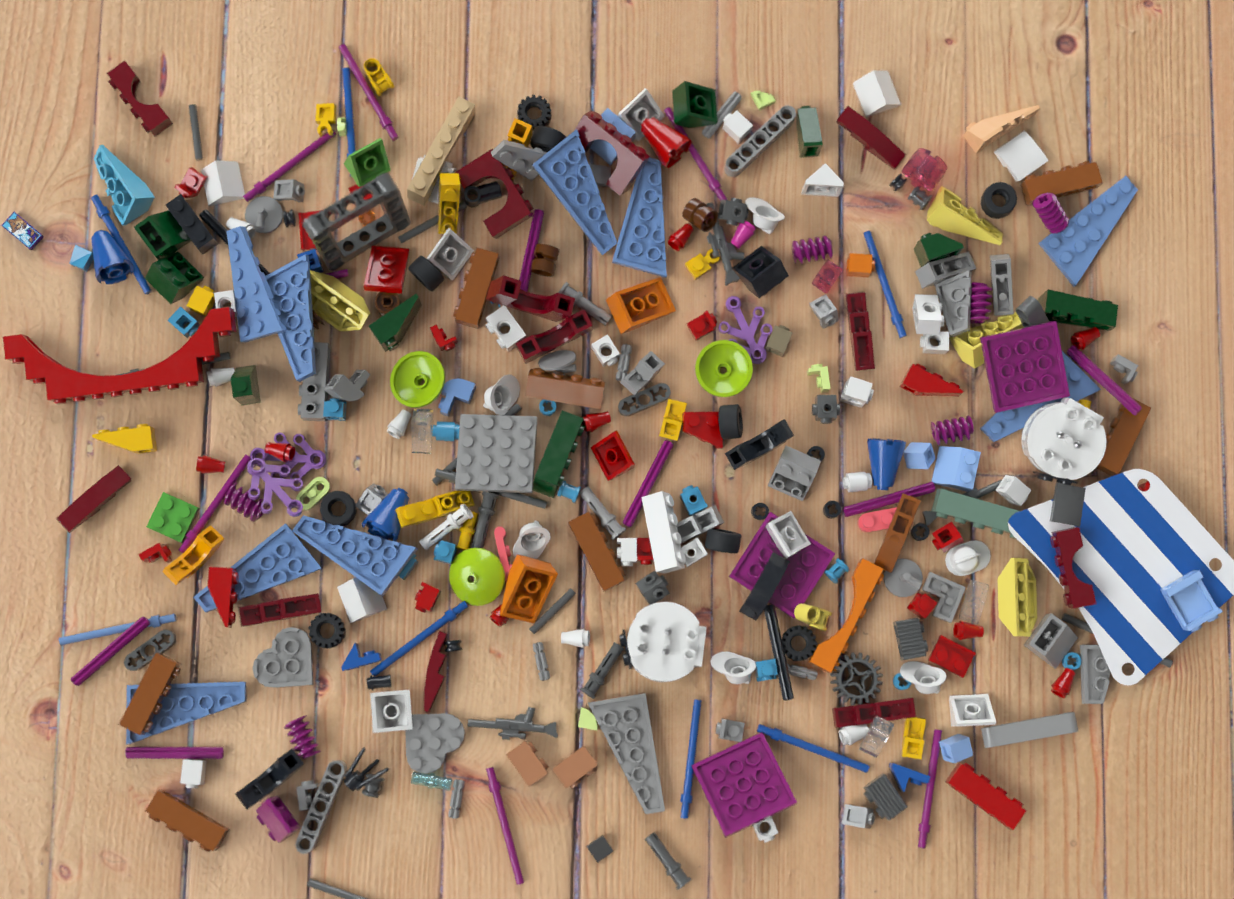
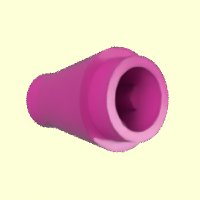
M744 220V223H739L730 243L740 249L755 234L756 228Z

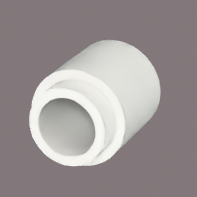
M846 473L842 480L843 488L847 489L848 492L867 491L868 488H872L870 473Z

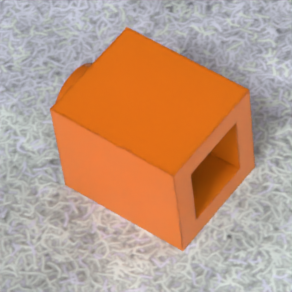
M849 253L846 276L869 278L871 272L875 270V261H872V255Z

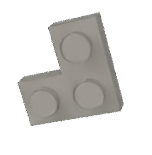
M929 572L922 591L939 597L932 616L952 623L966 587Z

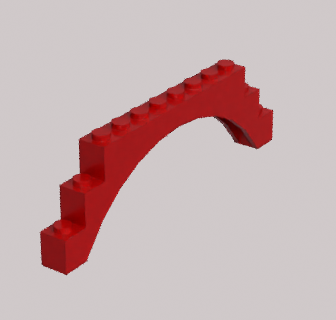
M230 307L210 309L196 333L178 351L164 361L141 371L108 376L81 373L65 367L41 350L29 336L23 334L4 336L3 344L5 360L12 361L13 364L25 363L26 380L33 381L34 384L46 383L47 400L53 401L55 404H66V400L73 399V402H82L87 397L97 400L104 399V395L110 394L111 397H121L126 392H130V395L141 394V390L159 392L161 391L160 388L167 387L168 390L179 389L180 385L197 387L198 383L204 382L202 360L203 362L215 361L214 358L220 357L218 334L219 337L231 336V333L237 332L234 309Z

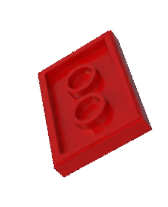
M372 245L364 281V291L402 294L410 249Z

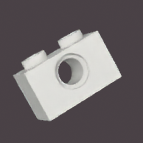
M915 294L912 311L916 334H939L940 328L944 326V315H941L942 303H939L938 295Z
M502 306L486 317V327L491 334L495 333L498 339L496 341L502 349L506 348L509 352L516 347L517 342L527 338L506 306ZM508 326L510 331L503 334L500 332V328Z
M850 376L844 385L840 401L862 408L865 403L868 404L871 401L874 392L871 389L873 383Z

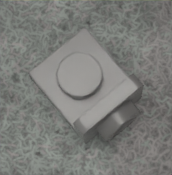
M294 179L275 181L273 199L277 201L295 200L303 202L305 194L303 183Z
M826 294L809 303L810 308L820 320V325L823 329L834 325L839 320L837 309Z
M1119 354L1113 357L1110 362L1114 366L1113 368L1120 373H1126L1121 383L1125 385L1129 381L1132 382L1137 376L1138 372H1136L1138 365Z
M372 484L366 488L356 503V507L369 515L388 493L380 485Z
M721 719L720 723L717 722L715 734H719V739L742 742L745 723Z
M313 780L301 782L302 786L297 787L299 811L310 809L312 795L308 793V789L318 788L319 783L314 784Z
M845 804L842 824L871 828L875 820L873 809Z

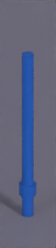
M343 68L348 157L356 151L350 68Z
M98 195L92 196L91 200L97 208L96 212L99 218L103 219L114 240L132 262L134 267L133 274L145 295L151 293V288L110 218L108 208L102 204Z
M866 231L863 234L869 252L872 255V260L875 261V269L892 315V324L896 326L899 338H904L907 335L902 323L904 321L903 317L898 312L871 231Z
M463 601L455 608L447 610L443 617L370 670L371 674L374 677L447 622L455 620L458 614L469 607L467 603Z
M694 700L684 790L680 802H682L680 818L688 819L689 807L693 798L691 790L694 770L691 765L695 763L701 700Z
M761 724L758 725L757 732H762L775 741H784L865 773L869 770V765L782 733L780 729H772Z

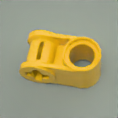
M369 58L365 61L364 70L366 76L378 96H381V93L387 89L395 87L391 78L377 59ZM371 66L377 67L375 72L368 71Z

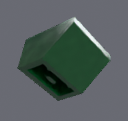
M169 210L148 216L134 226L137 233L158 260L175 253L192 241Z
M178 251L152 263L145 279L170 304H173L189 294L204 279V276Z

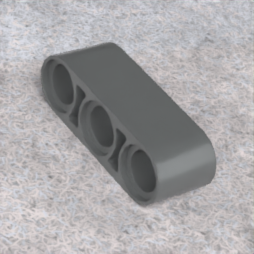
M1029 296L1016 308V313L1023 327L1049 322L1041 304L1032 296Z

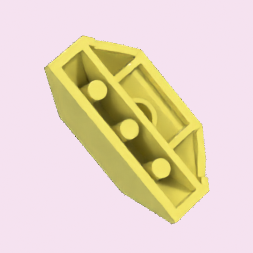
M310 270L312 309L315 310L317 315L339 331L361 330L370 315L364 298L335 277Z
M1011 558L997 579L999 619L1013 636L1030 637L1037 620L1036 578L1029 566L1028 559Z

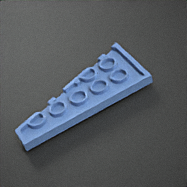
M649 158L636 177L612 263L667 278L661 161Z
M1062 351L1070 393L1069 397L1064 398H1071L1077 402L1101 390ZM1063 398L997 412L980 429L995 442L1024 428L1028 418L1040 407L1049 403L1061 402Z
M304 515L292 530L381 596L385 595L418 550L413 546L386 540L378 536L344 528L343 526L332 525Z
M246 682L170 684L172 686L171 691L167 697L164 696L161 702L163 706L159 714L154 715L151 721L153 722L151 730L145 733V735H138L126 729V745L246 702ZM127 685L126 709L139 685Z

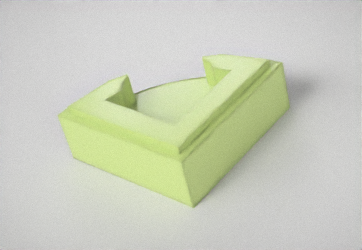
M754 91L750 94L758 110L776 102L771 94Z
M345 117L337 119V130L340 137L347 136Z
M581 707L578 727L597 730L595 716L589 710Z

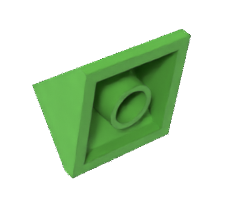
M381 138L350 154L344 162L345 167L359 187L373 181L379 175L391 171Z

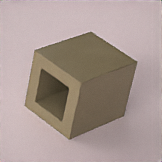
M779 325V327L775 326L765 350L782 357L792 336V332L789 331L790 329Z

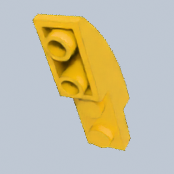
M456 490L431 499L401 506L395 510L402 528L441 518L450 513L453 514L460 509L462 504H465L468 508L475 506L470 491Z

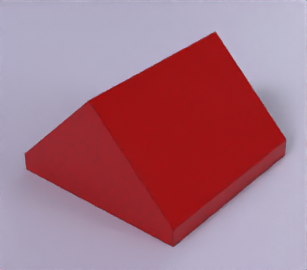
M617 430L590 447L608 481L635 467V463Z

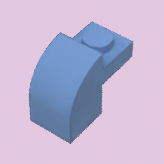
M460 378L447 381L441 392L442 395L446 396L445 398L442 397L439 403L441 414L449 417L455 399L470 404L476 384Z

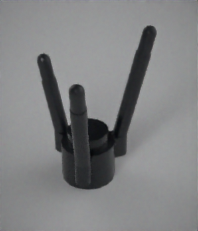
M365 748L361 749L349 770L344 774L346 778L343 781L352 791H359L364 785L389 771V768H385L364 780V775L379 762L376 759L362 772L358 770L354 772L353 770L363 756Z

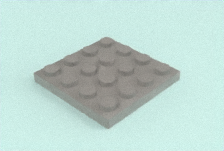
M461 414L455 490L533 493L537 416Z

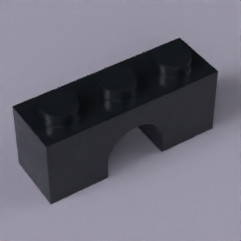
M181 194L166 204V207L202 255L218 245Z

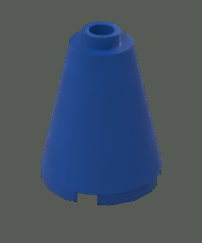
M96 231L91 237L96 279L99 283L104 281L106 285L124 281L127 279L126 275L129 272L132 274L134 271L132 262L108 231Z
M868 438L867 446L873 485L877 486L878 490H889V487H893L906 441Z
M401 488L392 489L364 519L362 527L364 528L366 525L369 528L367 532L371 535L396 542L401 525L395 509L408 505V493Z

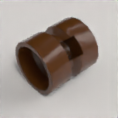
M693 198L684 207L682 216L701 231L708 232L715 226L718 212L710 206L707 207L701 200Z
M536 244L534 250V257L536 259L532 260L530 271L537 275L553 277L556 269L554 262L558 260L559 249L547 244Z
M379 292L375 298V305L381 316L401 304L396 293Z

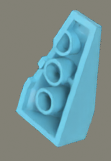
M99 145L94 161L101 179L105 180L107 184V196H111L113 200V212L122 226L147 212L155 197L146 183L104 145Z

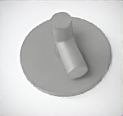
M261 196L253 199L248 204L245 211V219L247 223L253 225L256 232L270 233L280 226L283 220V210L275 199Z
M569 350L555 351L543 356L538 364L543 370H556L563 372L565 375V373L576 371V365L572 364L576 360V354Z
M897 559L892 573L884 572L885 586L895 596H912L922 585V572L919 566L909 559Z

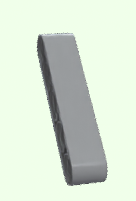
M787 105L776 112L726 160L725 173L729 177H736L793 124L796 116L795 109ZM789 114L791 119H784L782 115ZM775 126L778 131L772 132L769 127ZM760 138L763 139L765 143L758 144L755 140ZM749 151L751 156L745 157L742 152ZM734 163L738 168L733 170L729 167V164Z
M1075 712L985 727L981 728L985 748L1074 733L1078 732Z
M341 760L332 761L327 766L298 835L295 846L297 851L302 854L309 853L316 847L345 777L344 774L347 772V765ZM335 764H339L342 767L339 775L334 774L332 771ZM328 782L334 786V791L331 794L327 793L324 788ZM319 801H323L326 804L324 812H320L317 809ZM311 820H315L318 823L316 831L311 830L309 827ZM303 839L310 841L309 849H304L301 846Z

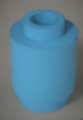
M437 421V425H433L432 436L436 437V441L459 440L460 424Z

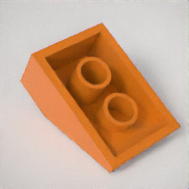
M661 277L617 291L606 299L621 334L637 329L676 311Z
M517 554L509 570L500 610L501 616L535 623L558 575L551 563Z

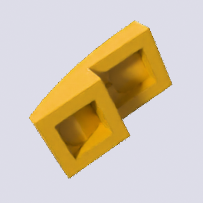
M668 398L659 434L660 437L678 441L682 425V413L685 412L687 403Z
M918 717L905 719L902 757L922 759L926 719Z

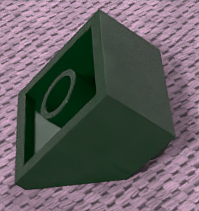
M684 81L672 90L675 125L695 128L716 125L718 123L715 89Z
M927 233L921 236V239L914 247V251L920 266L923 267L929 262L958 255L964 246L962 243L942 234L936 233L932 235V233Z

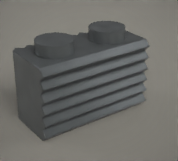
M919 618L893 622L901 661L926 656L928 644L922 637L924 632L923 622L919 621Z
M880 774L863 787L866 791L863 794L870 803L874 802L878 807L875 811L881 819L891 820L908 807L885 774Z

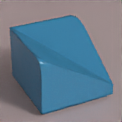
M75 245L69 264L87 272L94 260L93 253Z

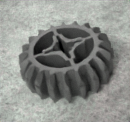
M854 652L850 653L851 659L847 655H843L845 662L838 659L840 667H834L837 673H830V676L836 677V680H831L830 684H837V687H834L832 690L833 692L840 691L837 694L838 698L843 695L845 696L843 699L844 703H847L849 698L851 699V705L855 704L856 699L858 705L863 704L862 699L869 703L870 699L868 696L875 699L876 695L873 691H881L876 685H883L882 681H877V678L883 677V674H876V671L881 668L880 666L873 667L876 660L868 662L870 659L869 655H866L864 660L862 659V653H858L857 658ZM852 663L863 664L868 670L859 672ZM847 666L849 677L842 682L841 675ZM854 674L856 676L864 675L860 677L859 684L857 682H850L852 678H855L853 677ZM871 675V685L866 691L864 681ZM853 685L859 690L861 695L850 694L845 688Z

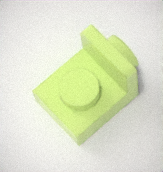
M822 364L812 365L808 369L807 375L819 374L816 377L817 388L821 389V393L829 392L831 388L828 366L823 367Z

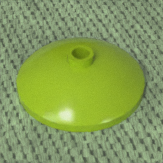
M719 340L708 344L698 355L695 365L696 377L701 387L717 397H731L743 391L750 382L753 372L752 360L748 352L738 343L729 340ZM720 368H726L727 372L722 374Z
M415 351L403 356L395 364L390 376V387L394 397L403 405L412 408H420L431 404L441 394L445 384L443 365L434 355L424 351ZM424 380V384L420 385V382Z
M470 548L462 551L454 558L449 570V581L452 590L459 599L470 605L481 606L491 603L501 594L505 584V572L502 563L495 554L483 548ZM470 576L474 577V582L470 580Z

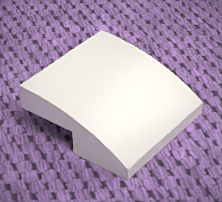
M1025 131L994 151L1002 166L1008 168L1016 182L1022 180L1049 161L1036 142Z

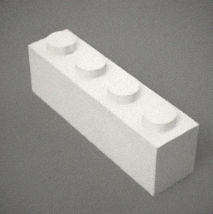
M664 491L642 497L656 572L665 574L685 568V555L681 550L680 543L682 540L677 530L678 519L673 510V497Z

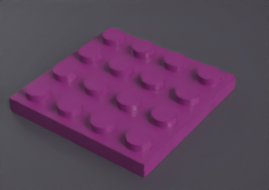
M1057 321L980 337L995 413L1070 396Z
M769 512L729 575V578L750 591L757 582L771 554L774 552L783 557L765 527L769 522L778 518L772 512ZM808 535L806 537L811 544L787 558L790 563L768 602L774 604L776 608L793 619L795 618L794 611L796 606L805 603L835 555L833 551Z
M762 732L691 765L725 838L797 804Z

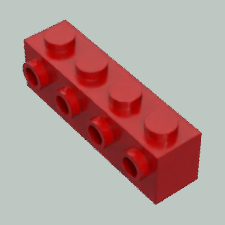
M966 762L964 765L958 763L945 783L1005 827L1014 830L1027 811L1022 808L1024 804L1016 798L1011 800L1006 796L1007 792L1001 787H993L990 784L991 780L982 774L978 776L974 773L975 769Z

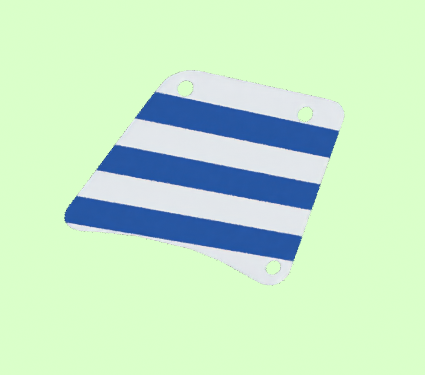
M1142 469L1122 472L1083 487L1086 490L1080 527L1050 521L1053 499L1017 512L1008 521V527L1012 535L1051 572L1059 584V575L1061 573L1060 568L1055 563L1056 551L1050 542L1051 532L1079 527L1083 547L1075 553L1072 560V569L1080 581L1093 586L1096 604L1080 607L1079 610L1091 628L1112 676L1123 685L1138 683L1193 633L1191 630L1186 631L1182 629L1160 591L1161 588L1192 570H1198L1203 576L1201 580L1218 608L1234 595V560L1160 478ZM1140 479H1147L1150 482V488L1147 491L1143 492L1138 489L1137 484ZM1213 558H1218L1222 562V567L1218 571H1213L1209 567V562ZM1125 663H1131L1135 668L1134 673L1130 676L1124 675L1122 672V666Z

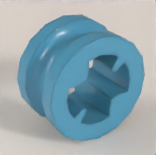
M542 399L539 404L540 412L545 416L553 415L556 411L555 401ZM550 402L553 409L551 411L548 409V412L544 411L543 404Z
M1067 653L1062 660V665L1064 668L1075 670L1081 665V657L1077 653ZM1069 656L1076 659V662H1073L1074 666L1072 664L1068 665L1067 660H1069Z
M900 673L896 674L893 678L894 686L899 690L908 689L911 686V682L905 680L907 684L902 685V687L899 686L900 681L897 679L899 676L900 678L903 677Z

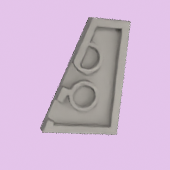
M503 140L491 151L493 158L531 181L539 175L532 164L547 153L540 148L535 147L531 149L525 147L524 144Z
M970 270L935 284L951 337L970 331L972 278Z
M1080 645L1082 704H1103L1111 672L1099 645Z

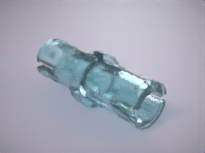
M413 771L411 784L427 786L428 789L439 788L450 791L452 778L435 776L434 773L429 775Z

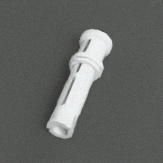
M465 504L460 505V509L453 514L450 513L446 521L419 541L422 547L428 550L450 531L459 529L462 523L474 517L471 510Z

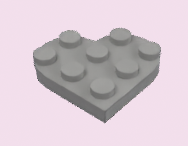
M292 627L282 629L273 639L272 648L263 650L257 656L253 663V673L259 683L266 687L274 688L313 685L312 644L305 631Z
M451 714L412 715L413 729L406 730L407 762L411 769L418 773L427 774L439 769L445 761L446 753L453 752L464 741L465 730L461 721Z

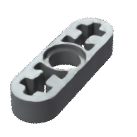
M660 383L640 391L635 396L631 395L622 399L619 402L618 410L623 416L636 414L666 401L670 397V388L667 384ZM659 388L667 391L665 397L658 395L655 396L656 401H653L651 391H653V395L659 392ZM641 395H647L650 398V402L647 405H642L639 402ZM632 399H636V404L639 407L638 409H636V406L634 405L630 407L629 412H627V410H622V408L624 407V403L630 405L634 403Z
M170 630L160 631L125 657V667L131 671H138L154 657V655L148 656L145 653L146 647L153 645L155 653L162 654L176 643L175 633ZM164 634L167 636L170 635V643L163 642L162 644H160V646L162 647V649L160 650L159 645L154 641L157 640V642H161L164 639ZM142 655L146 659L145 661L144 659H139L136 662L137 666H130L131 658L137 659Z

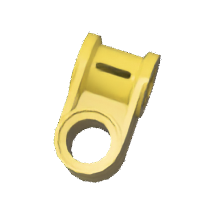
M803 603L798 604L794 611L797 620L825 632L827 630L828 618L832 616V613L827 610Z

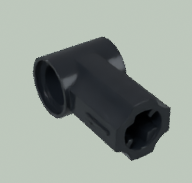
M498 181L477 187L469 186L464 192V202L471 208L477 207L484 202L502 198ZM475 194L477 199L470 200L468 195Z

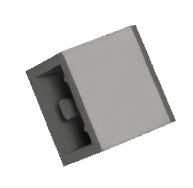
M785 445L768 486L803 501L821 461Z
M1050 613L1043 617L1024 646L1056 669L1078 637L1067 624Z

